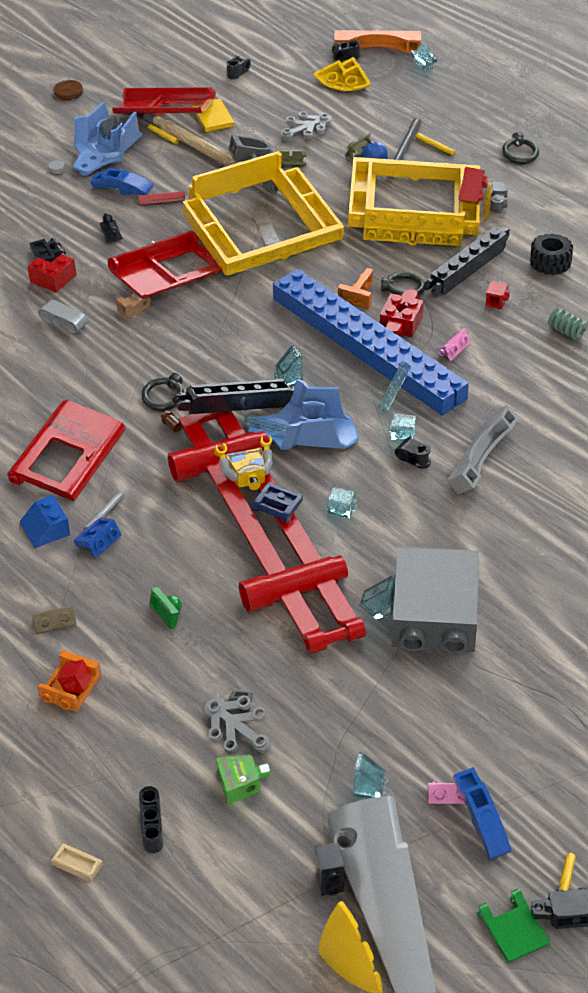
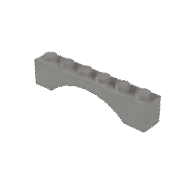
M508 405L490 414L447 479L449 485L458 495L474 489L481 478L480 473L484 460L518 421L519 418Z

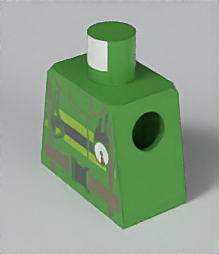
M251 755L216 758L217 773L227 805L259 793L260 779L271 776L268 764L255 766Z

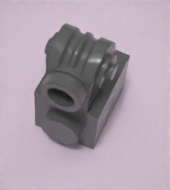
M489 181L491 184L493 183L492 196L490 197L491 210L495 212L502 211L503 208H507L508 189L505 188V182Z

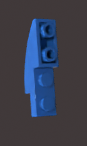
M108 168L105 173L97 172L90 181L92 187L118 188L120 194L147 195L154 186L152 182L139 175L115 168Z
M472 767L454 774L453 780L472 816L471 821L490 860L512 852L494 802L485 783L481 782L475 768Z

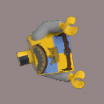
M269 435L270 442L268 443L263 441V436L261 437L260 444L264 447L263 451L262 448L226 454V457V444L222 443L221 445L223 451H219L216 445L214 453L220 457L219 463L223 475L235 481L238 487L249 486L251 490H257L260 484L265 482V476L269 474L273 464L272 450L269 448L272 443V437Z

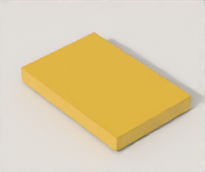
M221 99L213 100L204 113H195L205 132L234 127V121ZM192 104V107H199L201 104Z

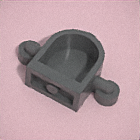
M231 135L228 150L234 161L244 162L273 153V149H270L271 146L262 140Z

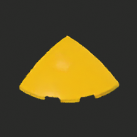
M354 57L343 63L338 60L313 73L316 79L324 86L338 91H356L371 86L370 81Z
M341 901L336 905L324 927L318 954L336 973L351 984L370 993H382L381 978L378 972H374L375 969L372 963L374 956L367 942L361 943V936L357 929L358 924L344 902Z

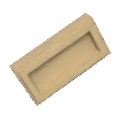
M64 843L51 859L53 866L89 882L93 880L103 865L102 860Z

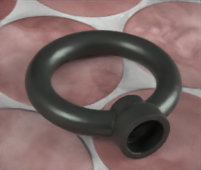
M515 132L512 135V139L507 140L503 144L502 153L508 160L514 163L525 164L534 161L538 157L539 148L533 141L524 138L522 132ZM513 144L516 146L525 144L532 148L533 153L528 157H516L508 151V148Z
M395 272L381 279V291H389L392 294L402 296L404 291L395 288L393 281L399 278H408L418 283L419 287L415 290L418 292V296L424 292V280L419 275L411 272Z
M173 372L169 377H160L149 381L141 393L144 404L158 411L175 408L177 404L173 401L163 404L151 401L149 392L157 385L167 384L169 388L176 389L177 393L184 392V388L181 385L183 383L182 377Z

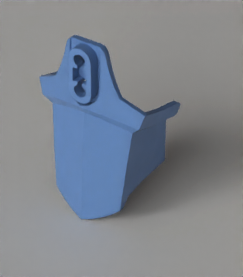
M105 102L97 106L89 115L76 117L74 120V146L80 154L73 168L79 171L80 175L87 176L107 164L121 162L124 158V151L143 135L139 131L136 112H133L124 125L123 123L117 124V129L110 131V137L105 135L100 125L109 117Z
M301 379L295 381L291 400L280 413L253 417L249 426V432L254 431L256 433L264 430L268 438L270 435L272 442H275L280 450H290L295 445L346 449L359 440L354 422L351 417L344 414L339 387H310Z

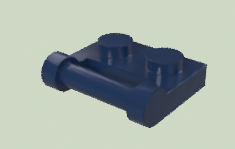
M268 483L253 502L252 510L265 512L288 523L292 514L303 501V495ZM264 502L269 503V504H271V505H274V506H277V507H279V508L285 509V511H281V510H279V509L273 508V507L268 506V505L263 504V503H264Z

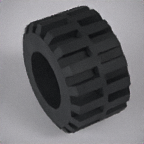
M547 233L534 238L531 243L530 264L533 266V269L547 275L566 272L572 264L573 244H571V240L555 233Z

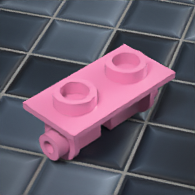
M463 328L459 333H455L454 337L447 344L439 348L438 353L440 356H448L449 361H452L470 344L466 328Z
M433 781L428 784V804H465L455 783H435Z

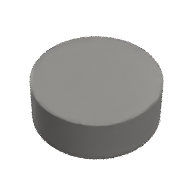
M59 160L52 161L49 164L50 172L53 174L64 172V162Z

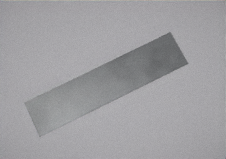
M264 206L250 209L265 245L279 243L280 241Z

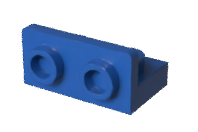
M99 518L73 541L77 547L89 548L92 556L98 557L122 534L114 519Z

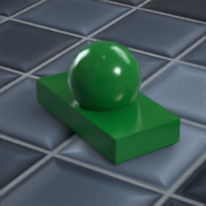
M158 587L153 588L150 595V606L170 629L177 626L178 614L182 608L180 598L175 595L166 597Z

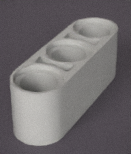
M54 300L48 301L38 310V314L43 321L73 334L77 333L88 323L84 313Z

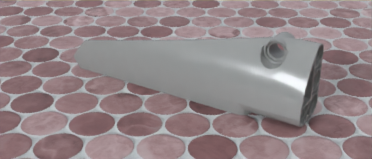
M392 796L368 798L344 805L329 812L327 818L332 843H343L347 846L346 848L339 846L344 863V873L371 933L394 993H436L407 843L403 842L395 798Z

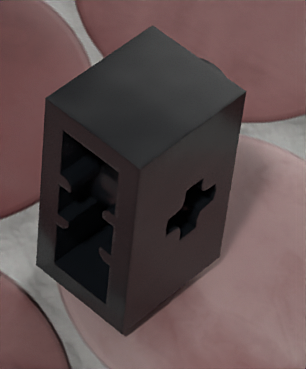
M338 842L315 846L316 876L321 896L336 895L344 892V863Z

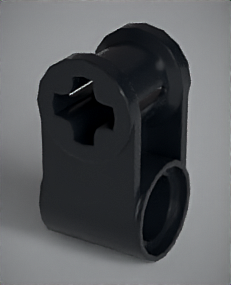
M352 40L335 43L332 46L333 57L336 61L349 60L352 57L355 60L359 59V42Z
M235 55L234 58L227 61V78L238 79L250 69L251 60Z
M407 437L395 449V455L398 459L410 463L417 468L424 469L431 464V459L429 458L430 447L411 437Z

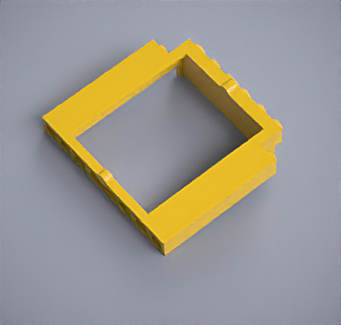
M279 151L192 177V184L189 185L190 200L183 201L182 214L226 276L279 259L286 260L291 255L343 239L344 226L298 167L283 171L281 168L282 154ZM272 180L311 232L241 254L203 200L229 192L237 193L240 189Z
M354 157L348 227L364 228L363 240L404 242L411 246L417 243L462 246L463 235L478 236L480 201L479 205L460 202L458 197L465 166L480 169V166ZM376 176L411 178L414 181L419 179L455 181L454 213L374 208Z

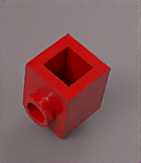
M491 281L486 292L485 306L502 309L505 301H508L510 297L508 284Z
M84 660L65 663L57 680L64 692L80 694L86 690L92 674Z

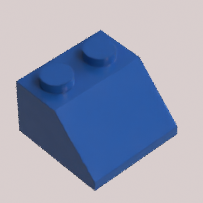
M54 495L35 501L20 520V525L34 548L70 535L68 518Z

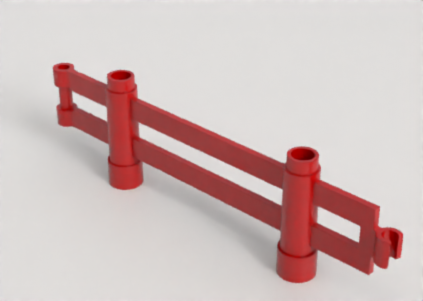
M232 411L189 414L180 417L179 423L193 448L189 447L168 453V465L174 481L180 482L208 472L267 575H260L239 582V594L245 610L250 613L272 606L275 602L282 601L302 636L305 648L309 654L326 650L327 645L344 639L351 642L365 637L366 629L362 619L355 615L337 585L339 580L348 578V568L344 558L339 555L321 559L294 513L288 523L273 516L302 564L286 569L235 481L223 475L219 463L220 457L214 453L216 445L219 451H223L221 445L222 443L226 444L227 451L225 452V457L226 454L262 448L263 451L264 447L261 446L260 441L263 436V441L265 443L269 442L266 432L263 430L245 434ZM216 419L227 439L212 443L201 423ZM270 473L265 476V482L261 483L257 489L259 493L262 492L268 483L276 485ZM266 503L268 506L285 511V509ZM317 590L336 623L341 625V627L327 632L319 630V625L301 594Z

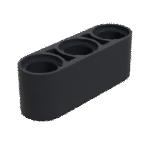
M147 786L139 792L143 847L147 852L157 853L163 848L164 844L160 797L155 787Z

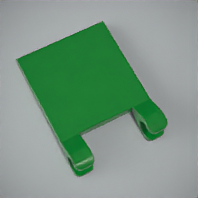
M520 889L511 891L510 900L516 908L493 917L488 904L483 903L478 906L479 910L477 911L479 918L487 926L508 963L550 945V941L538 921L533 919L532 911L528 907Z

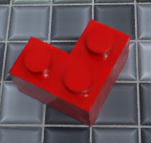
M465 166L458 197L460 202L479 205V201L483 200L484 188H487L489 183L485 170Z
M63 254L59 255L52 262L37 258L27 266L31 283L55 293L77 275L75 259Z

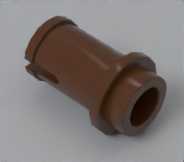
M165 411L162 413L161 421L163 424H167L174 432H179L182 429L179 420L174 417L173 412Z

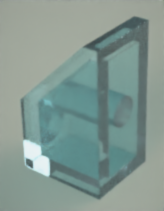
M293 345L275 365L276 373H274L275 379H284L288 386H294L297 379L303 380L302 354Z
M390 576L363 592L359 606L376 620L389 615L393 610L395 578Z
M359 752L354 768V796L366 799L381 797L382 793H386L388 788V780H385V770L365 753Z

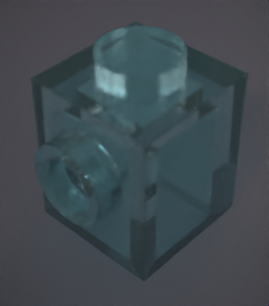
M395 413L393 421H389L388 431L391 432V439L402 441L407 437L414 439L416 416Z
M333 487L327 499L328 513L350 518L352 512L356 511L358 506V500H355V491Z

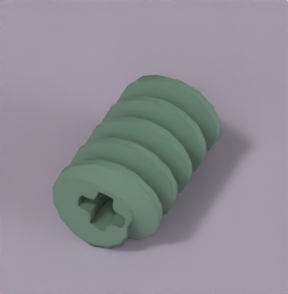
M555 308L548 319L549 327L560 331V333L574 340L581 338L588 327L587 321L582 322L581 318L577 319V316H571V313H566L564 309L559 311L558 308Z

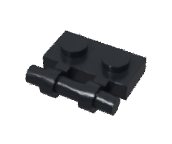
M51 238L49 242L41 239L29 243L36 259L41 258L52 262L61 254L66 256L65 250L61 248V243L56 238Z

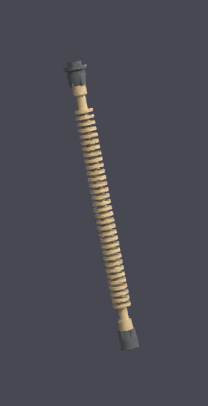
M156 113L144 114L143 116L146 122L161 126L162 130L226 167L241 162L234 161L232 155L169 120L163 121V118L156 116ZM272 180L259 183L271 194L279 190Z

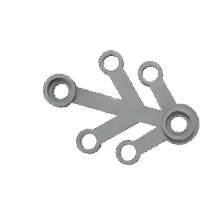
M306 111L299 112V120L289 116L286 118V124L289 126L298 125V127L293 129L284 128L281 132V140L284 142L292 141L293 135L304 131V139H312L314 126H316L317 134H324L325 127L330 125L332 117L327 113H321L319 116L308 115Z
M245 695L240 696L236 701L224 702L220 698H212L206 703L205 712L207 716L211 717V729L208 735L214 742L222 739L223 734L220 730V718L226 721L227 740L224 742V748L227 753L233 754L238 750L235 735L236 729L253 742V747L257 753L265 754L271 749L269 738L264 734L258 735L242 723L264 721L267 717L264 708L257 707L253 712L233 715L228 712L234 709L248 710L251 707V701ZM243 701H248L247 704L241 705ZM259 712L263 713L260 717L256 716ZM215 732H219L217 736H212ZM264 740L262 744H257L259 741ZM230 744H234L232 748H228Z

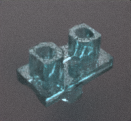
M423 44L418 47V50L410 51V55L414 57V63L417 65L423 64V70L425 71L433 69V63L437 62V57L430 53L428 45Z

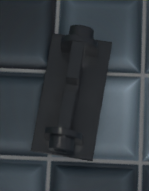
M105 213L102 218L103 222L99 224L106 242L121 240L122 236L116 221L112 219L111 214Z

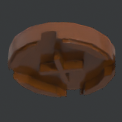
M75 80L61 81L53 88L54 95L61 100L69 101L74 97L77 99L83 94L82 84Z

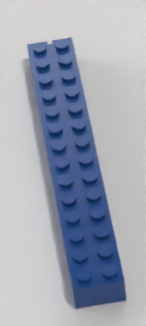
M297 269L273 283V299L440 415L443 416L454 409V405L457 407L468 399L469 383L301 270Z

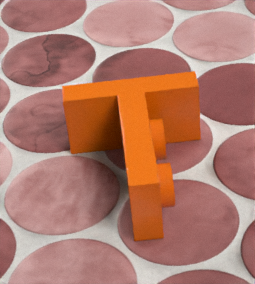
M367 268L363 274H360L359 280L352 287L340 284L338 286V296L351 305L369 310L372 306V292H368V289L373 284V269Z

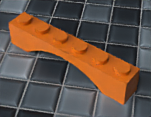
M335 31L334 44L355 40L359 42L360 48L378 46L394 48L406 53H421V31Z

